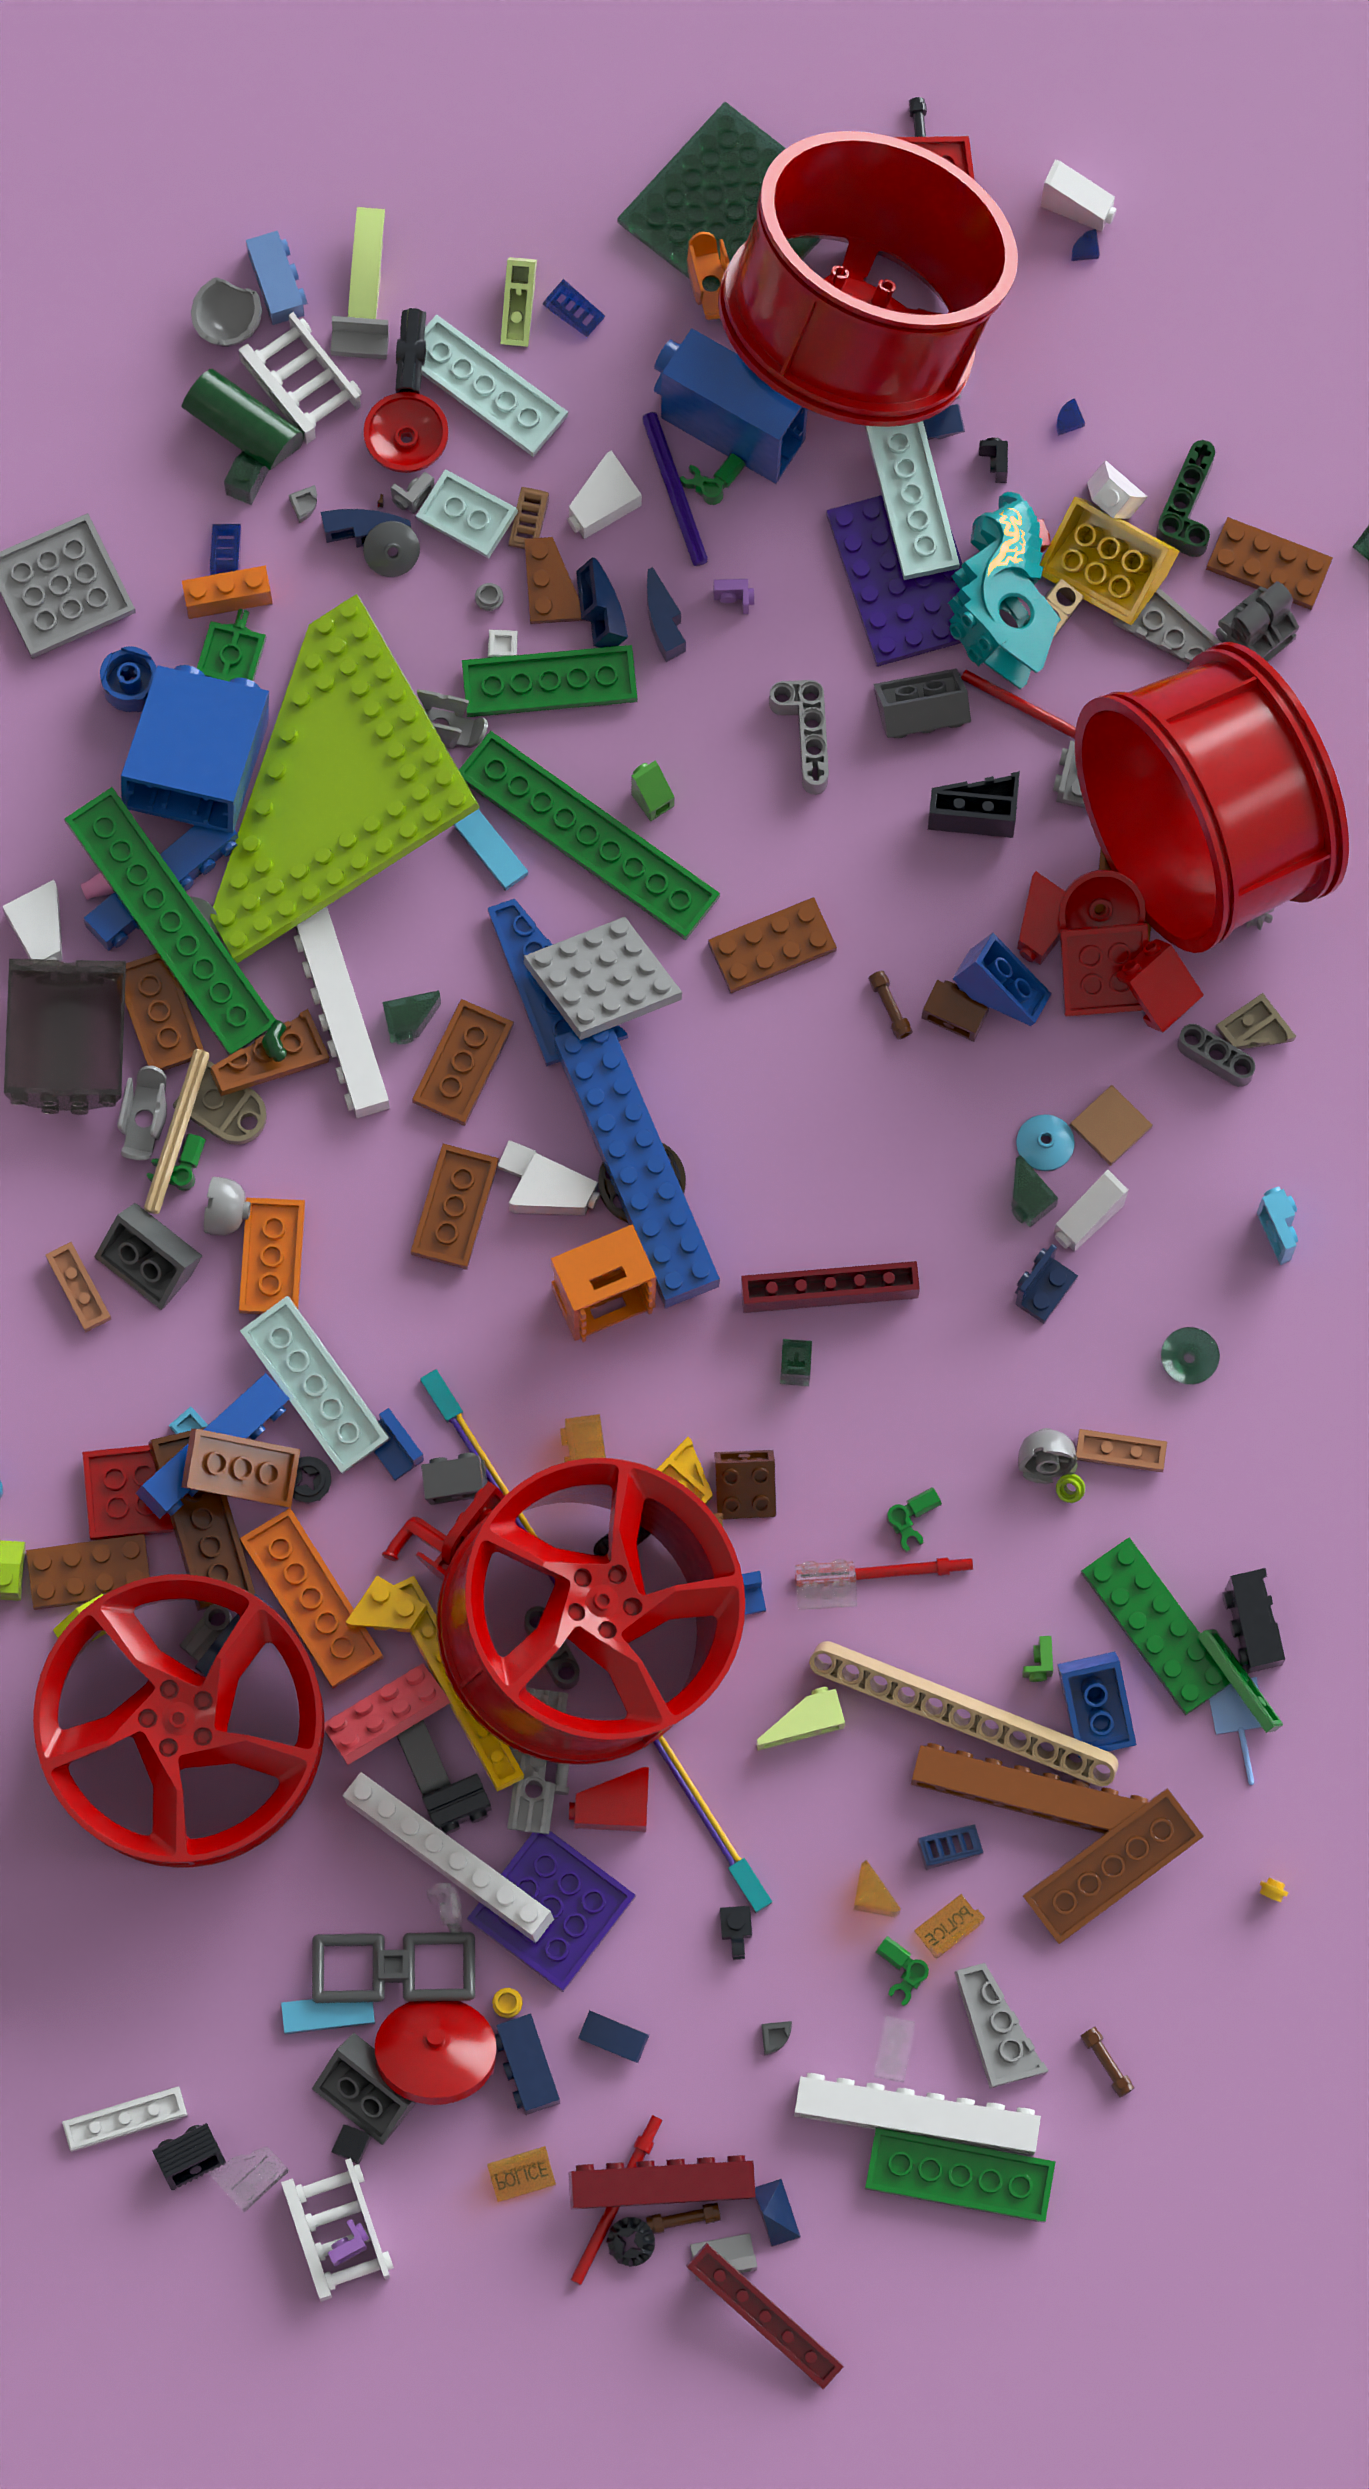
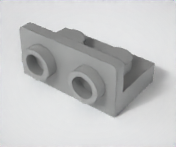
M1070 740L1069 749L1063 748L1059 765H1063L1064 770L1062 775H1056L1053 791L1058 792L1056 802L1085 808L1077 775L1075 741Z

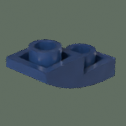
M958 404L950 405L941 413L923 420L928 440L933 438L943 439L965 432Z
M589 2010L578 2039L639 2063L649 2035Z

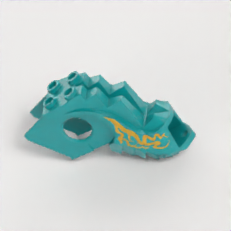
M1005 492L999 496L998 510L992 513L985 512L973 522L970 543L980 552L961 565L962 568L952 575L960 591L948 602L955 614L949 621L951 623L950 632L952 636L961 641L972 662L978 667L983 663L1018 689H1021L1027 685L1031 670L1038 673L1043 669L1057 624L1061 619L1045 597L1034 586L1041 579L1043 567L1039 565L1043 555L1040 552L1043 541L1039 537L1040 522H1038L1033 508L1029 506L1027 500L1025 501L1019 493ZM1018 598L1022 599L1025 603H1027L1030 609L1031 617L1029 622L1024 627L1023 624L1029 617L1028 611L1025 609V607L1022 605ZM999 610L1008 612L1015 619L1018 628L1007 625L1002 620Z

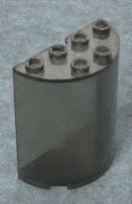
M9 959L4 1094L10 1099L11 1104L40 1108L44 1114H57L60 1110L71 1111L75 1115L88 1114V1110L116 1106V1102L121 1099L126 961L76 960V962L65 963L59 960Z

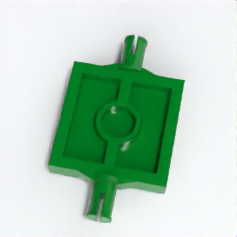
M238 609L234 624L210 622L197 665V669L202 671L205 676L230 681L234 678H246L254 682L266 642V635L253 632L245 627L250 614L249 611L244 609L243 613V609Z

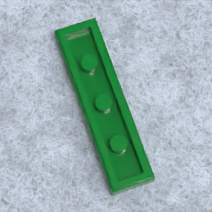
M1204 1630L1197 1637L1266 1733L1275 1732L1282 1727L1283 1723L1217 1630Z

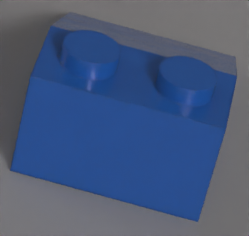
M991 933L969 950L952 978L957 983L959 989L965 992L972 1000L1029 1026L1035 1024L1052 994L994 933Z
M1116 1652L1057 1664L1073 1738L1105 1751L1136 1746L1120 1660Z

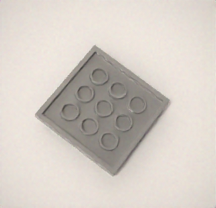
M88 513L0 551V594L32 659L136 613Z
M626 917L524 956V965L580 1040L682 1000L680 988Z

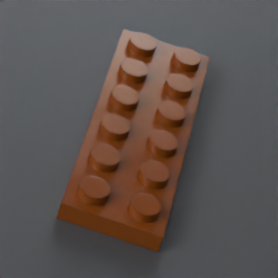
M1167 1787L1023 1894V1897L1057 1943L1060 1944L1202 1839L1204 1835Z

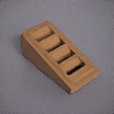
M521 487L516 507L518 513L513 521L509 546L525 549L524 539L528 538L518 537V532L533 535V538H540L549 502L548 492ZM523 510L538 513V516L523 514ZM520 522L535 524L536 526L535 528L520 525Z

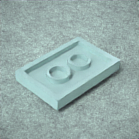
M445 469L418 511L416 518L489 559L517 515L518 510L511 504Z

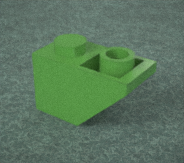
M656 760L650 764L643 763L633 771V775H631V795L648 819L652 821L674 807L675 797Z

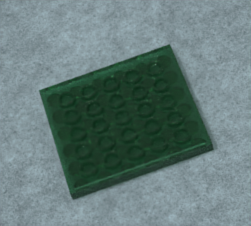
M724 102L617 218V223L688 278V244L691 237L699 232H709L715 237L719 259L720 239H723L729 261L731 262L737 250L747 241L757 218V202L766 172L774 159L786 148L727 102ZM820 238L787 239L790 246L802 260L822 240ZM707 277L703 280L702 285L705 290L713 292L720 287V282L715 277Z

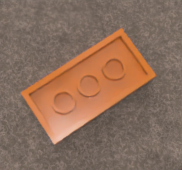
M247 1197L246 1202H251L249 1219H245L239 1313L263 1314L286 1296L290 1297L297 1309H299L305 1200Z

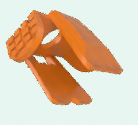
M699 232L689 240L688 274L696 303L698 305L702 304L705 318L707 320L720 319L718 308L719 288L716 291L709 292L703 288L702 282L707 277H715L721 283L730 261L723 239H720L719 259L715 237L709 232Z

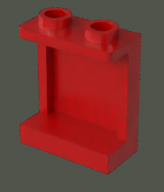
M1160 939L1147 943L1143 951L1134 959L1126 962L1122 970L1116 974L1119 981L1128 985L1145 1011L1146 1015L1143 1017V1020L1147 1026L1162 1033L1204 996L1173 946Z

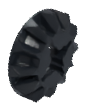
M311 1456L299 1458L293 1498L296 1501L309 1504L310 1502L320 1501L329 1492L332 1481L331 1473L323 1461ZM302 1470L309 1477L316 1476L313 1480L314 1490L311 1487L309 1488L307 1484L300 1485L303 1481Z
M626 2217L617 2221L609 2229L610 2232L606 2242L608 2243L609 2254L617 2260V2263L632 2267L643 2264L651 2257L655 2248V2237L652 2229L646 2222L639 2218ZM636 2231L634 2243L639 2248L632 2247L625 2252L626 2242L622 2237L628 2238Z

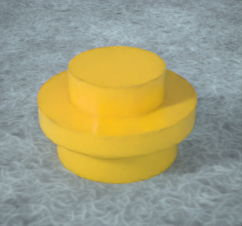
M1270 1877L1267 1882L1260 1881L1259 1885L1262 1886L1260 1894L1278 1902H1282L1284 1896L1287 1897L1289 1892L1284 1890V1883Z
M503 1988L494 1995L492 2005L498 2016L513 2018L521 2011L523 2002L518 1991L512 1988Z

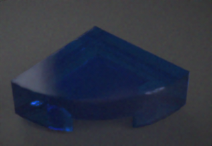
M1096 229L1085 232L1076 241L1072 249L1071 261L1099 259L1100 253Z
M1075 398L1068 401L1058 414L1056 425L1058 436L1085 427V421Z

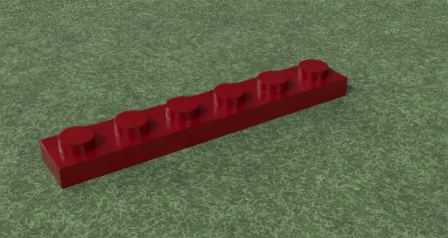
M707 2242L686 2265L690 2271L823 2390L844 2367L839 2360Z

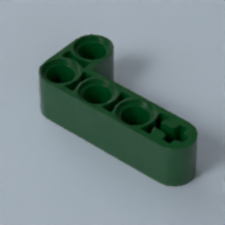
M1198 440L1191 446L1160 516L1156 532L1157 539L1191 557L1203 555L1207 550L1210 532L1205 525L1190 519L1211 471L1215 457V447L1206 440ZM1200 455H1204L1201 465H1196L1197 458ZM1193 478L1198 483L1191 485L1186 483L1184 479ZM1183 502L1187 507L1180 509L1174 503ZM1165 526H1172L1176 529V532L1168 533L1163 528ZM1196 536L1201 538L1203 542L1196 544L1191 542L1189 538Z

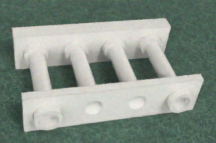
M291 313L289 315L291 327L289 331L260 351L257 349L253 351L249 344H246L239 349L241 363L288 422L304 433V442L308 444L316 438V422L348 400L356 410L361 407L360 395L362 393L353 380L349 382L310 334L312 331L308 323L303 318L299 320L294 313ZM299 338L308 350L278 371L273 370L270 372L265 366L266 360ZM316 358L324 368V371L293 393L291 391L287 393L281 386L283 384L282 381ZM332 379L341 392L311 413H303L298 407L300 405L299 402Z
M351 2158L345 2160L348 2171L302 2187L301 2184L295 2186L293 2178L281 2182L321 2302L332 2298L330 2290L336 2289L335 2285L382 2270L386 2280L390 2278L388 2270L394 2269L389 2252L382 2253L359 2184L365 2181L360 2165L353 2166ZM353 2183L358 2200L313 2216L311 2213L305 2215L301 2203L307 2202L306 2198ZM362 2212L368 2228L365 2229V2232L369 2238L364 2243L372 2240L377 2258L332 2274L330 2271L324 2273L320 2261L326 2260L325 2256H328V2252L333 2250L331 2245L340 2239L322 2245L321 2242L315 2244L311 2232L316 2231L318 2226ZM351 2234V2235H348V2236H345V2237L348 2238V2240H351V2239L354 2238V2236H353L352 2234Z

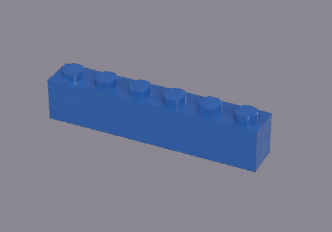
M194 825L160 855L184 890L187 891L194 884L193 880L201 874L206 875L215 867V862L223 855L227 857L231 854L232 850L237 846L235 840L238 838V833L236 830L232 834ZM115 893L111 894L84 917L86 928L108 951L114 946L115 948L122 946L132 931L136 928L140 929Z
M265 1373L204 1430L246 1439L250 1437L252 1440H255L266 1430L263 1424L268 1419L275 1422L286 1411L283 1406L290 1398ZM188 1444L136 1492V1495L159 1519L166 1513L172 1516L184 1505L181 1499L185 1495L189 1494L193 1497L198 1492L197 1490L181 1487Z

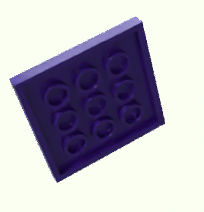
M549 1831V1835L532 1833L501 1875L549 1909L554 1918L552 1923L535 1943L480 1902L467 1917V1921L560 1991L564 1992L635 1899L636 1895L553 1832Z

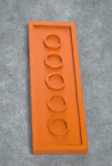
M291 1508L239 1538L332 1689L383 1659L381 1651L366 1627L356 1626V1628H350L346 1625V1621L354 1608Z

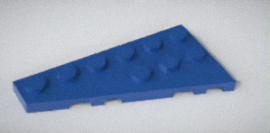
M514 898L488 907V914L547 1067L560 1062L554 1048V1038L573 1030L524 965L525 955L553 944L537 928L536 923ZM619 1025L613 1027L618 1041L628 1038V1034Z

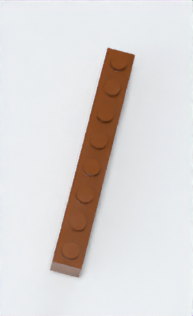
M927 1743V1746L920 1745L911 1785L1101 1834L1107 1833L1148 1802L1147 1798L1138 1795H1131L1130 1798L1119 1796V1792L1111 1788L1103 1787L1101 1791L1089 1788L1090 1784L1079 1780H1072V1783L1060 1781L1061 1777L1052 1773H1043V1776L1033 1774L1030 1768L1020 1765H1014V1768L1002 1766V1761L993 1758H985V1761L974 1759L973 1754L966 1751L956 1750V1753L944 1751L943 1746L934 1743Z

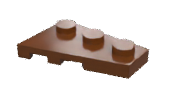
M553 537L524 539L530 624L586 621L581 619L578 595Z

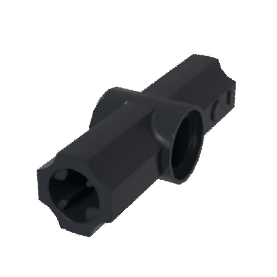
M417 308L402 310L400 339H397L396 364H398L396 393L414 392L420 394L422 366L425 365L426 340L424 339L427 315L426 312Z

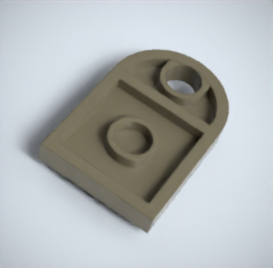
M208 1060L190 1120L226 1143L241 1145L253 1141L261 1134L267 1120L266 1108L262 1098L251 1088L221 1096L210 1073L211 1066L215 1064ZM179 1097L173 1104L174 1109L176 1108ZM245 1117H254L258 1121L255 1128L246 1130L241 1126V1122Z

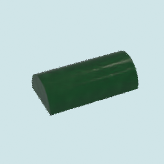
M214 369L207 370L196 380L181 405L184 410L269 470L301 448L304 440V433Z

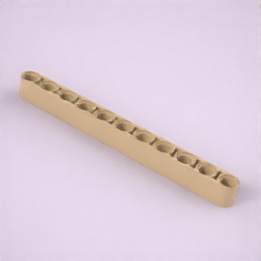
M829 1641L818 1644L810 1657V1668L814 1673L1096 1786H1107L1115 1778L1119 1764L1117 1758L1112 1753ZM826 1654L831 1658L832 1662L824 1663L819 1659L818 1655ZM846 1665L856 1666L859 1674L850 1673ZM874 1676H882L887 1681V1684L879 1685L874 1680ZM910 1687L915 1695L907 1696L901 1688ZM937 1698L942 1702L943 1706L935 1707L930 1703L929 1699ZM965 1709L970 1713L971 1717L962 1718L957 1713V1710ZM993 1720L999 1728L990 1729L986 1726L985 1721ZM1020 1731L1024 1733L1026 1739H1016L1013 1736V1732ZM1047 1742L1052 1744L1054 1750H1044L1041 1747V1743ZM1072 1753L1078 1754L1082 1761L1073 1762L1068 1755ZM1106 1765L1110 1772L1106 1774L1101 1773L1096 1766Z

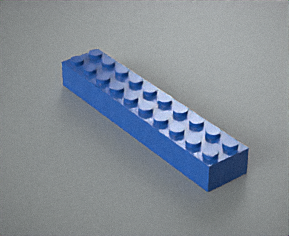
M613 1027L582 1040L578 1038L574 1031L554 1038L555 1051L629 1225L633 1224L656 1275V1289L664 1308L718 1288L720 1283L719 1275Z

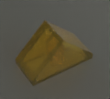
M867 1860L864 1861L860 1868L853 1910L890 1917L898 1916L901 1908Z

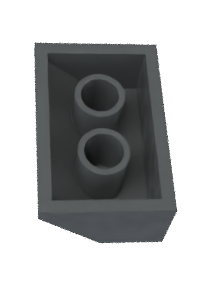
M957 668L873 684L882 726L887 738H903L908 734L916 732L931 733L938 728L961 727L964 723L971 722L968 691Z
M134 1203L116 1216L94 1257L162 1310L192 1276L203 1255L138 1204Z
M355 2033L336 2049L312 2087V2090L365 2132L371 2134L382 2145L416 2104V2102L398 2095L383 2081L376 2067L375 2049Z

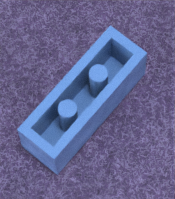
M278 230L247 239V253L272 325L288 321L291 313H294L297 318L305 316L303 305L308 303L303 288L298 289L295 282L299 280L296 266L294 263L289 265L287 256L291 254L286 239H280Z

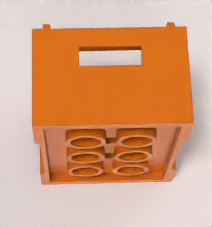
M633 1224L551 1258V1268L554 1272V1281H551L552 1291L574 1341L581 1339L583 1343L587 1341L586 1336L646 1311L648 1315L652 1314L653 1308L656 1306V1275ZM620 1297L623 1298L626 1306L594 1319L591 1309Z

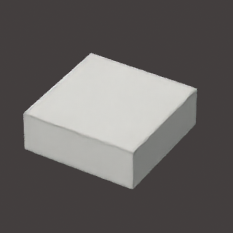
M489 630L488 658L517 655L518 631Z
M509 1140L498 1164V1169L522 1178L536 1150Z

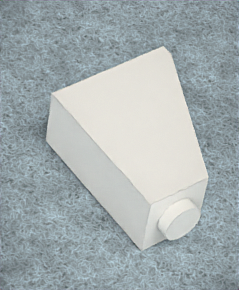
M1055 159L1044 182L1041 207L1101 232L1106 223H1112L1117 211L1113 207L1115 196Z
M612 450L606 453L569 506L568 523L575 533L580 532L584 539L642 506L641 493Z
M1107 461L1102 463L1087 482L1091 500L1113 519H1130L1147 499V496Z
M52 880L2 906L8 922L37 973L42 970L50 971L58 966L59 961L63 960L59 892L55 881Z
M534 1153L509 1201V1211L525 1214L585 1215L589 1208L594 1209L599 1200L600 1193L597 1192L598 1182L540 1154Z
M1107 1170L1056 1223L1054 1232L1059 1244L1064 1248L1070 1247L1075 1252L1124 1206L1128 1189Z

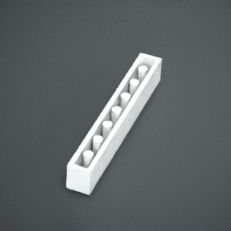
M326 906L295 926L298 935L293 937L298 953L304 952L306 961L302 962L306 979L312 978L315 986L310 989L314 1004H320L323 1014L318 1015L323 1032L329 1030L331 1040L327 1041L331 1057H337L340 1067L335 1068L340 1085L345 1083L348 1093L344 1094L348 1111L354 1110L356 1118L390 1109V1105Z
M360 1772L342 1795L347 1805L536 1943L554 1920L549 1909L362 1772Z
M807 2073L806 2077L800 2076L794 2112L795 2117L874 2130L880 2128L1032 2156L1036 2152L1041 2116L1034 2115L1035 2110L1018 2107L1016 2112L1004 2110L1005 2105L998 2103H987L986 2107L974 2105L975 2101L968 2098H957L956 2102L944 2100L945 2096L937 2093H927L926 2097L914 2095L915 2091L907 2088H897L896 2092L884 2090V2085L867 2083L866 2087L854 2085V2080L837 2078L836 2082L824 2080V2075Z

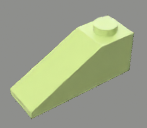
M513 257L507 259L500 344L529 346L537 260Z
M821 1687L812 1690L811 1695L806 1696L757 1739V1750L844 1729L845 1720L836 1689L829 1690L828 1687Z

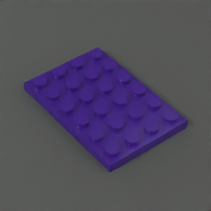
M882 495L827 510L826 515L876 666L879 667L960 644L961 641L955 639L950 632L951 623L949 620L955 614L948 604L960 591L952 575L962 568L961 565L963 564L955 540L954 544L960 564L959 569L904 580Z

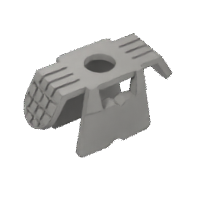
M417 690V695L425 708L424 710L446 748L451 749L455 745L472 748L481 743L487 731L488 721L482 717L475 720L463 717L469 703L468 700L432 691ZM437 719H444L448 722L449 726L433 722Z
M144 1066L138 1071L135 1095L132 1078H128L117 1122L120 1132L126 1135L124 1147L121 1150L123 1157L134 1160H148L152 1156L155 1140L159 1141L167 1117V1103L165 1097L166 1075L158 1067ZM149 1111L153 1114V1121L149 1127L143 1128L136 1124L135 1118L139 1112Z

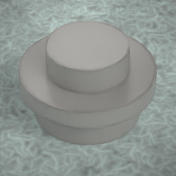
M485 583L476 590L475 601L485 611L496 610L503 603V591L496 584Z

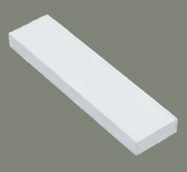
M178 2086L62 2121L69 2149L73 2152L188 2117L180 2087Z

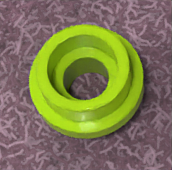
M1065 1474L1057 1481L1056 1492L1062 1501L1075 1503L1084 1496L1085 1484L1079 1476ZM1067 1484L1074 1485L1076 1491H1070Z

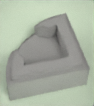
M315 485L289 495V500L299 523L309 518L315 510L317 504Z

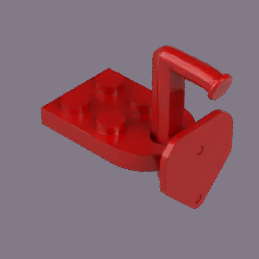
M488 1481L476 1493L469 1507L458 1516L455 1525L447 1536L423 1519L412 1517L406 1521L392 1539L386 1551L382 1552V1556L391 1561H398V1554L412 1535H414L440 1553L435 1561L419 1551L415 1556L434 1575L443 1581L446 1569L463 1540L478 1523L491 1513L505 1495L497 1486Z

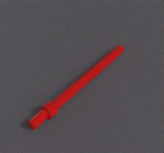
M967 669L963 672L961 676L963 681L1075 739V726Z
M948 1557L936 1558V1561L796 1573L795 1582L796 1585L932 1573L943 1576L950 1575V1572L973 1570L972 1558L949 1560Z
M654 2115L651 2116L642 2136L638 2135L633 2145L635 2150L626 2168L636 2167V2162L643 2161L645 2155L650 2154L655 2144L652 2141L663 2121L662 2119ZM606 2207L570 2279L571 2281L582 2285L620 2207Z

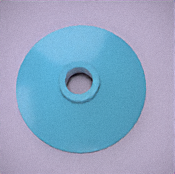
M1046 1114L1037 1115L1027 1120L1021 1126L1016 1140L1017 1151L1021 1159L1031 1168L1040 1171H1052L1066 1164L1072 1156L1075 1144L1074 1135L1068 1124L1056 1116ZM1049 1136L1052 1141L1049 1144H1044L1041 1141V1137Z

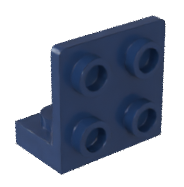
M1054 1244L1048 1250L1043 1248L1034 1260L1035 1264L1032 1272L1026 1271L1017 1283L1018 1288L1015 1291V1294H1017L1015 1304L1043 1324H1045L1078 1278L1077 1274L1054 1259L1057 1250Z

